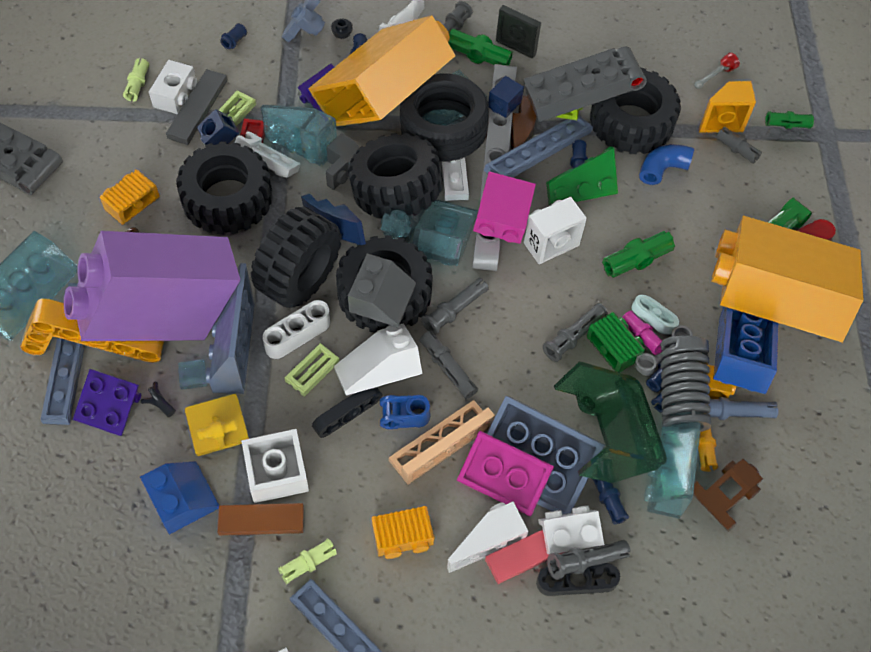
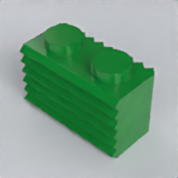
M611 312L589 327L587 339L590 340L617 374L635 364L636 358L646 350L642 339L634 336L629 331L625 319L622 317L618 318L614 312Z

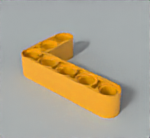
M39 299L27 322L20 347L26 353L41 355L45 353L52 337H57L141 361L155 363L161 359L164 341H81L77 320H68L66 318L64 303L51 299Z

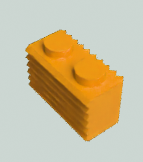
M135 169L131 174L125 175L115 186L106 189L103 195L100 196V200L105 211L120 222L121 225H124L160 196L157 186L138 169Z
M427 506L371 517L378 557L385 555L386 559H393L401 556V552L413 550V553H421L429 550V546L434 545V535Z

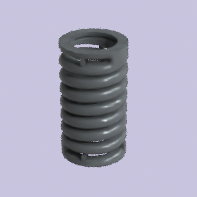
M688 335L666 338L661 342V350H663L661 352V359L663 360L661 362V369L663 370L661 372V379L663 380L661 382V388L663 389L661 392L663 399L661 402L663 409L662 428L678 433H695L709 430L711 428L709 414L711 407L708 405L711 402V398L708 395L710 393V386L708 385L710 383V377L708 376L710 368L707 366L709 364V341L702 337Z

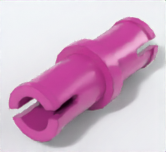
M628 311L622 316L627 322L629 330L634 336L640 337L644 345L654 355H658L663 351L661 350L662 340L653 332V328L648 323H644L633 311Z

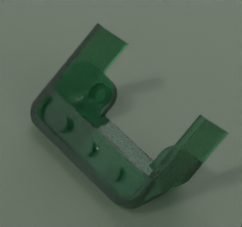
M579 361L554 385V389L557 391L575 395L578 407L582 412L597 416L606 447L578 470L579 476L615 483L658 470L667 462V456L644 389L636 378Z

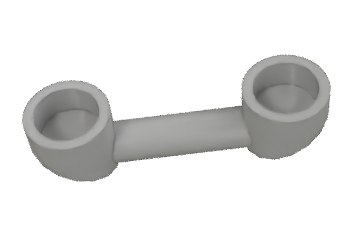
M677 326L673 329L671 337L693 336V333L686 326ZM648 353L639 355L635 362L636 370L642 375L652 376L656 366L663 361L661 353L658 355Z

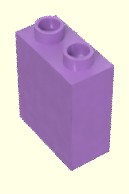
M101 231L92 252L82 253L79 257V282L77 287L69 286L65 290L64 313L68 320H77L81 341L205 340L240 282L228 237Z

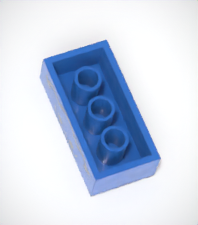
M723 307L719 317L713 379L725 384L742 387L749 391L766 394L777 372L778 323Z

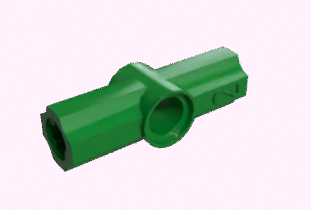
M452 29L449 33L450 39L448 43L451 49L467 54L471 62L481 64L485 61L492 65L510 66L513 52L494 45L488 36L480 34L473 37L455 29Z
M662 231L644 240L641 238L633 239L622 250L603 258L604 271L608 276L614 278L634 268L642 270L648 267L654 259L674 251L673 236L669 232Z

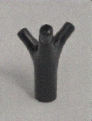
M153 382V387L148 389L152 397L140 400L141 404L155 405L168 418L176 412L161 395L158 389V382Z

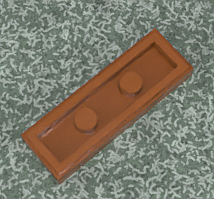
M303 503L219 505L217 533L219 536L303 533L304 505Z

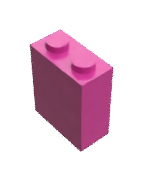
M489 171L473 231L484 236H492L507 242L520 244L526 229L536 184Z

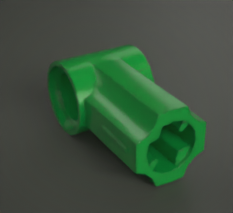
M793 197L768 223L792 230L794 228L799 229L811 217L812 212Z

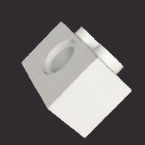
M171 60L167 61L149 91L154 108L175 114L180 112L189 94L197 85V77H195L193 66Z

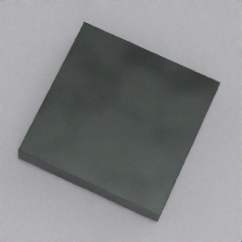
M502 5L498 15L496 42L533 59L537 53L541 22Z

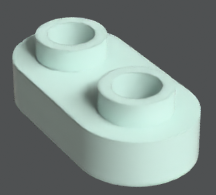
M638 295L635 298L631 308L638 318L647 322L661 334H672L673 329L679 325V319L674 313L647 295Z

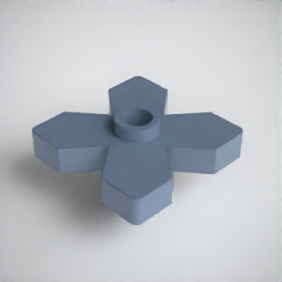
M306 0L294 9L291 16L293 19L282 35L284 40L290 42L300 28L308 34L312 33L314 36L322 30L325 21L322 20V16L314 11L321 0Z

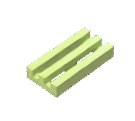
M237 90L219 111L225 114L230 111L228 115L232 117L237 126L256 106V100Z
M320 343L284 377L285 382L291 384L296 391L299 390L300 394L305 397L334 368V365L340 361L339 357ZM321 353H324V355L316 363H314L301 378H299L298 380L295 379ZM321 366H323L308 382H306Z

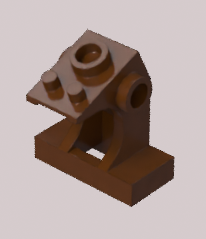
M744 458L737 464L733 460L721 470L724 475L707 490L697 481L688 487L696 499L728 532L737 525L728 512L744 497L751 500L761 490L758 485L763 478L760 476L757 468L752 464H748ZM732 478L742 490L730 500L720 488Z

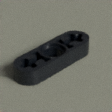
M378 387L353 393L318 416L312 423V428L320 438L327 437L378 403L383 394Z
M610 563L594 565L581 573L586 579L584 586L577 587L573 585L570 580V576L573 573L565 575L564 579L566 587H563V581L555 582L553 588H550L548 583H543L547 575H551L548 567H545L540 571L536 585L538 590L546 596L606 593L616 588L620 581V572ZM591 572H593V578L601 577L603 572H607V575L613 577V579H611L609 584H606L605 579H596L593 583L594 586H592Z

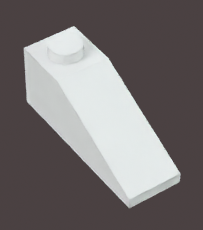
M514 502L506 505L505 503H499L490 508V511L449 557L447 564L449 573L481 560L487 555L527 537L528 530Z

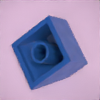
M196 461L166 463L140 476L169 535L219 509V504Z

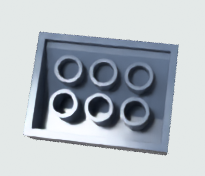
M241 263L238 266L240 282L219 315L217 322L212 327V336L215 337L214 344H210L209 359L212 362L211 367L206 369V383H210L213 393L244 394L255 307L246 263Z
M505 396L487 433L555 466L537 504L550 511L562 510V515L572 512V508H574L606 445L510 396Z

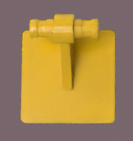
M231 394L185 408L197 456L242 444L241 440L249 439L237 394Z

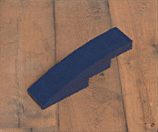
M310 193L301 196L303 207L310 208L338 226L342 240L358 245L366 244L362 221L345 204L334 207L328 199L317 201Z

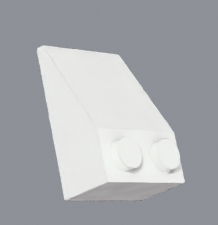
M404 323L400 324L399 327L389 325L385 329L378 330L334 365L335 372L346 395L422 374L418 346Z

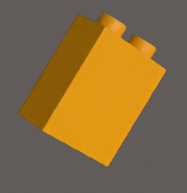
M433 15L383 28L308 89L333 127L381 120L455 57L448 43L450 39L449 33L442 23L434 19Z
M744 215L737 232L724 229L717 247L715 258L718 259L711 282L723 285L720 300L721 306L843 343L863 302L860 249Z

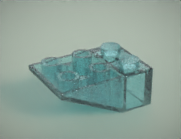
M262 105L261 112L265 137L270 142L285 147L289 152L304 157L308 162L323 167L327 162L326 147L337 137L336 119L315 108Z

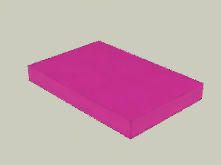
M479 431L457 481L501 503H505V505L514 502L518 511L531 517L555 466Z

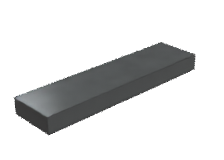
M208 69L205 70L166 132L167 139L186 145L190 143L198 130L197 126L203 122L228 81L227 75Z

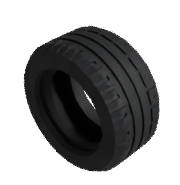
M448 73L434 74L400 103L401 134L410 133L412 136L418 135L423 140L426 139L436 148L439 161L441 162L460 160L469 156L481 146L487 135L489 104L486 95L475 83L465 77ZM446 109L456 111L464 115L466 119L455 125L441 126L431 124L422 117L431 111Z

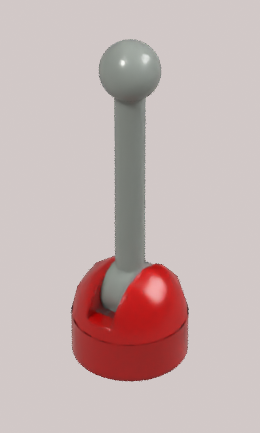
M732 52L726 54L721 59V67L702 80H697L694 84L695 88H702L705 82L722 70L726 72L734 71L740 66L739 58Z

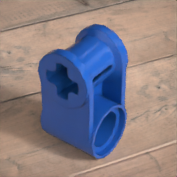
M388 395L380 399L383 417L380 420V426L384 429L420 428L427 425L430 421V403L423 395ZM415 409L424 410L420 414H415L412 411Z

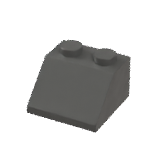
M367 254L348 294L349 312L399 327L416 287V282L392 261Z

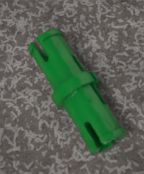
M768 111L765 116V125L784 126L785 129H792L793 127L811 129L814 124V116L812 114H795L793 111H787L786 113Z

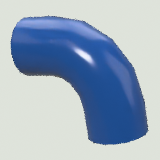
M675 144L657 147L646 156L641 165L640 180L649 185H657L662 181L665 169L669 167L688 170L694 148Z

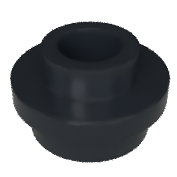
M341 18L333 21L331 30L335 37L345 39L350 36L353 25L349 20Z

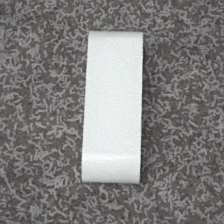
M314 300L267 328L263 333L266 354L273 359L282 358L326 331L330 326V314L327 303L321 300ZM316 315H322V317H320V318H316V317H314V316H316ZM295 328H301L299 331H293ZM274 341H280L278 344H271Z

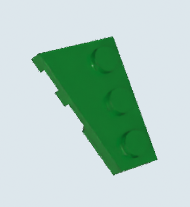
M610 146L603 153L591 157L576 168L569 169L547 181L548 205L551 206L555 201L564 200L569 197L574 202L618 194L614 147Z

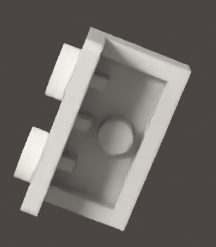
M589 506L572 508L573 513L562 515V510L546 512V518L538 520L539 525H542L547 554L568 552L572 548L584 549L604 545L599 512L589 510Z

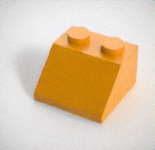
M728 81L714 94L708 102L699 132H719L723 127H727L732 132H744L756 104L752 82Z

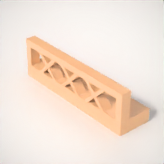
M473 400L391 455L389 462L407 485H409L474 440L479 431L485 432L490 429L495 415L489 408L482 410ZM473 410L476 416L463 423L464 415ZM446 427L457 428L447 436L442 437L443 429ZM424 442H437L425 451L420 452L421 445ZM405 455L415 457L403 466L398 461Z

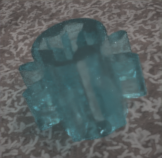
M393 210L390 215L385 213L380 222L384 236L390 235L393 239L402 238V236L408 237L412 229L409 216L400 210Z

